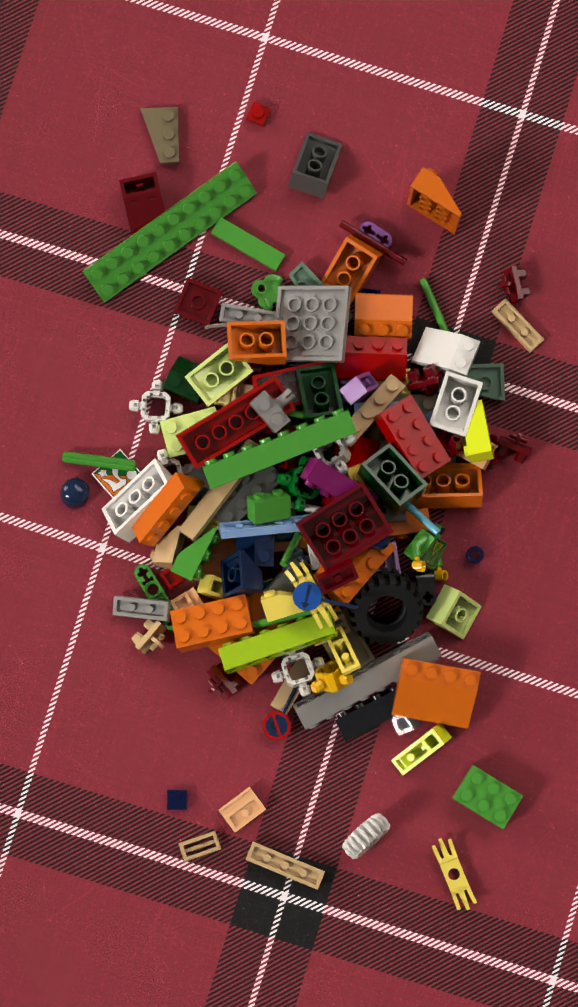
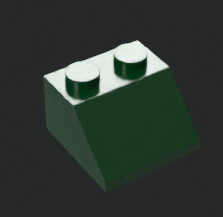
M178 356L163 384V390L199 406L202 398L185 378L199 364Z

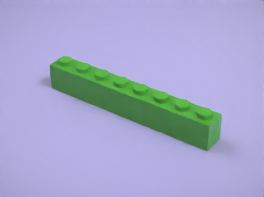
M343 408L333 411V415L325 418V415L315 418L312 424L307 425L306 422L295 426L296 430L289 432L288 429L277 433L278 437L271 439L269 436L259 440L260 444L252 446L251 443L241 447L242 451L234 453V451L223 454L224 458L216 461V458L205 461V465L202 468L210 489L357 433L349 411H344Z

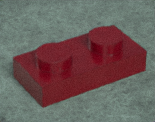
M349 559L316 575L315 578L321 592L325 595L358 579L359 576L353 562Z

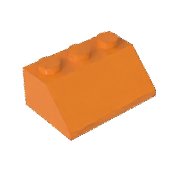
M356 293L354 336L405 337L411 339L413 295Z

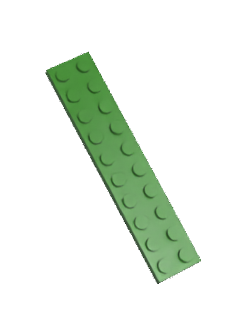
M235 161L82 272L105 303L214 225L220 217H225L257 194V191Z

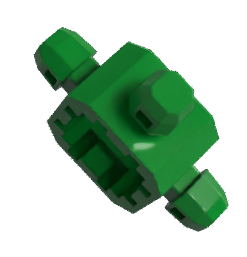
M302 456L299 459V467L292 468L288 472L278 474L277 482L285 486L284 491L290 495V498L296 499L294 500V509L297 511H304L307 503L306 500L314 499L321 491L316 487L312 489L307 486L308 493L300 492L298 487L295 486L298 483L296 475H301L310 457Z

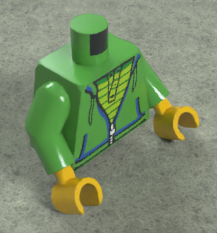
M436 523L435 525L441 530L437 536L422 528L403 554L413 560L412 567L417 572H425L426 567L432 570L436 568L434 571L435 579L447 580L448 572L441 570L443 566L441 555L447 546V542L440 537L444 533L445 528Z

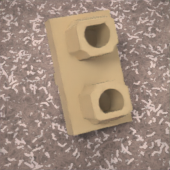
M147 619L143 626L148 629V632L144 636L137 632L131 638L136 645L135 647L144 655L149 650L154 652L158 646L161 649L165 647L161 642L165 638L163 633L167 630L158 620Z

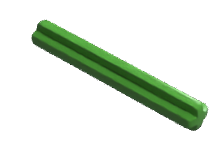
M65 451L62 456V460L66 463L135 471L136 462L134 460Z

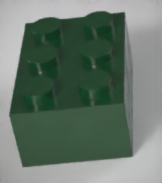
M388 443L361 463L357 473L395 516L423 496L428 487V483L391 443Z

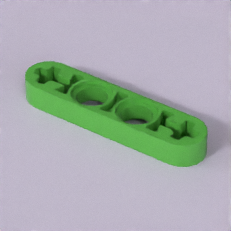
M145 564L138 565L134 575L148 599L170 601L150 567ZM141 568H143V570H148L146 575L149 578V580L151 579V577H153L154 579L153 581H149L148 583H146L145 586L142 584L143 582H146L144 577L138 576V574H140L139 570ZM151 584H155L159 588L158 593L155 595L148 593V587ZM170 605V611L174 610L172 605ZM170 620L162 621L168 630L173 631V626H168Z

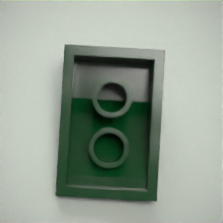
M334 363L296 368L304 423L306 422L307 425L312 424L315 418L325 415V418L333 415V411L343 408Z

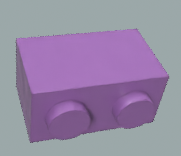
M370 372L355 376L340 389L344 401L353 405L364 401L380 385Z

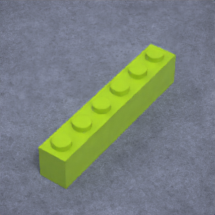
M326 611L333 625L329 627L320 613H317L323 625L321 630L313 616L308 618L303 616L297 618L294 623H282L277 626V629L271 631L270 629L260 631L257 636L252 637L248 635L242 637L239 642L223 644L222 648H219L218 651L225 672L230 674L337 637L338 633L332 615L329 611Z

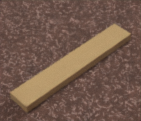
M248 438L242 447L251 443L252 446L258 444ZM244 477L209 489L179 528V531L195 542Z

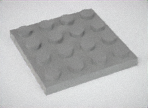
M278 286L275 320H285L286 362L344 363L352 287Z

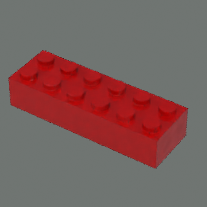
M273 376L175 435L195 469L204 465L205 461L219 456L268 426L249 403L264 390L272 399L280 396L285 390L277 376ZM292 401L283 408V412L287 415L296 409Z

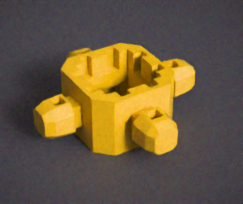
M332 660L314 671L316 680L312 682L310 687L315 693L321 691L333 693L351 684L354 679L352 672L343 676L336 660Z

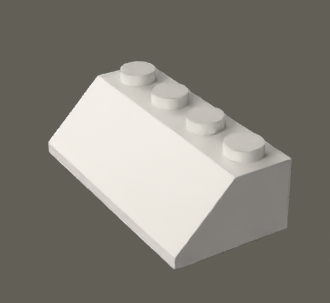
M153 459L102 508L114 535L129 543L136 537L132 526L172 477L169 471L157 459Z

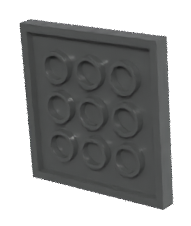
M246 439L215 457L216 461L224 458L223 454L234 451V453H237ZM202 466L194 469L188 475L205 481V485L195 496L199 502L210 489ZM273 466L244 476L214 518L219 523L244 521L248 518L247 496H252L257 492L270 493L273 489H279L282 486L277 482V476L280 473Z

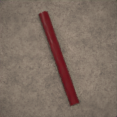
M341 221L339 227L404 266L407 261L406 258L346 221Z

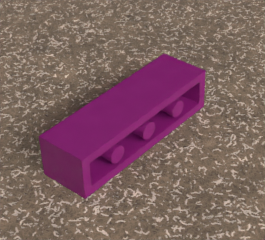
M310 457L300 475V478L305 480L304 484L312 489L318 488L321 490L319 493L328 499L330 497L336 498L358 484L323 461ZM369 491L374 501L377 502L379 497Z

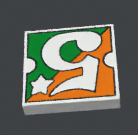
M121 449L111 456L113 458L130 460ZM99 467L92 473V476L114 498L140 471L137 467L135 471Z

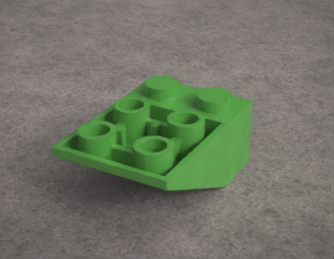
M214 527L181 551L170 571L193 583L196 580L200 581L204 574L202 569L204 564H208L212 558L213 553H211L213 546H217L221 540L219 530Z

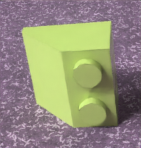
M444 584L426 618L464 640L482 606L461 591Z

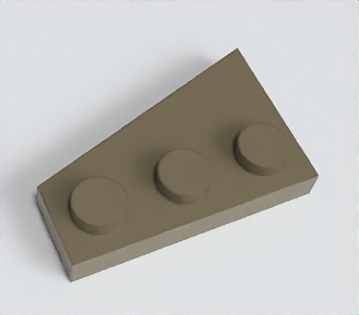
M178 107L140 108L160 164H179Z

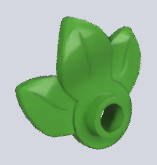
M271 274L263 280L259 279L253 282L251 292L258 299V304L262 309L272 311L273 303H277L278 286L283 281L281 276ZM258 286H262L264 291L260 292Z

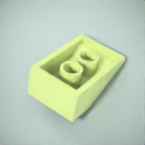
M226 343L188 373L185 378L209 407L255 372L247 362L229 360L228 343Z

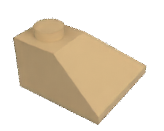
M181 526L175 527L156 544L155 549H152L150 560H152L154 566L166 569L172 568L178 554L182 551L185 535L179 531Z

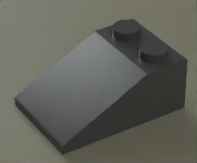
M307 132L288 187L324 199L343 144Z

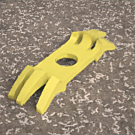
M303 561L299 564L306 574L305 577L293 562L290 563L298 578L297 582L288 570L284 572L295 588L303 582L316 584ZM321 602L316 609L310 611L320 630L323 629V625L317 615L318 612L329 627L333 626L324 608L328 609L335 621L338 619L329 603Z
M440 838L438 841L444 858L441 859L435 845L432 846V849L444 874L457 911L461 909L456 896L457 893L466 910H470L464 890H467L473 904L477 903L463 872L452 839H448L452 855H449L442 838ZM452 868L458 869L460 873L459 878L456 880H452L448 876V872Z

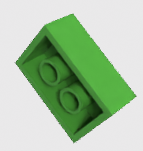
M471 765L452 799L497 827L504 829L523 795L476 766Z

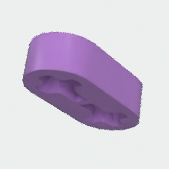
M372 222L361 224L360 231L364 232L363 228L371 227V232L375 235L373 236L370 233L367 235L378 242L380 240L376 238L377 236L381 239L386 237L388 244L384 243L383 245L388 248L391 247L392 237L388 232Z

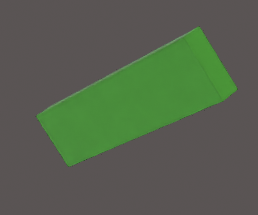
M222 217L219 218L211 232V235L275 272L285 258V254Z

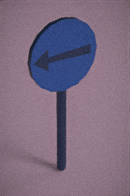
M312 582L299 584L293 592L294 604L303 611L316 609L321 602L358 609L357 605L322 598L320 588Z

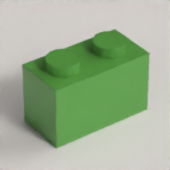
M273 489L270 493L257 492L252 496H247L248 519L257 525L291 518L290 495L282 489Z

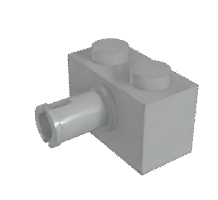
M289 388L276 399H272L264 390L249 403L274 433L278 432L290 421L283 412V408L295 399L296 396L294 394L288 396L292 392Z

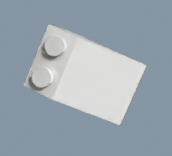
M426 327L411 362L424 367L434 363L437 370H443L444 374L446 371L467 377L478 352L480 341L463 334Z
M446 371L431 416L430 426L466 437L483 382Z

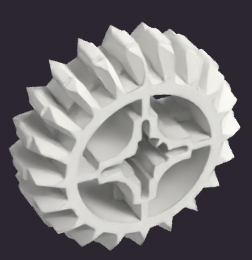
M380 813L368 818L343 842L342 848L345 850V853L352 859H357L365 854L390 829L388 820Z

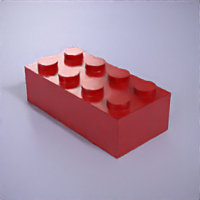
M411 394L373 417L388 443L392 444L422 478L451 461Z

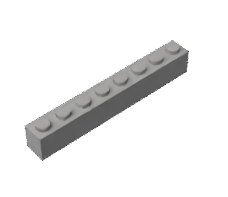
M427 631L364 665L360 669L353 671L354 681L343 689L333 693L326 691L313 693L292 706L305 730L315 728L322 720L333 718L337 712L350 709L355 702L359 700L364 701L370 697V694L376 691H383L387 688L388 684L397 682L402 657L434 663L442 654L432 635Z

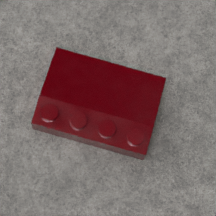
M363 482L358 483L295 523L325 571L354 558L394 533Z

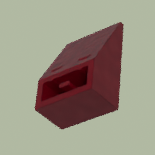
M153 172L119 180L131 234L133 235L165 212L157 174Z

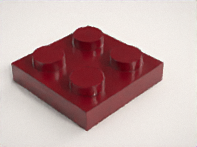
M187 277L173 313L204 326L210 325L223 291Z

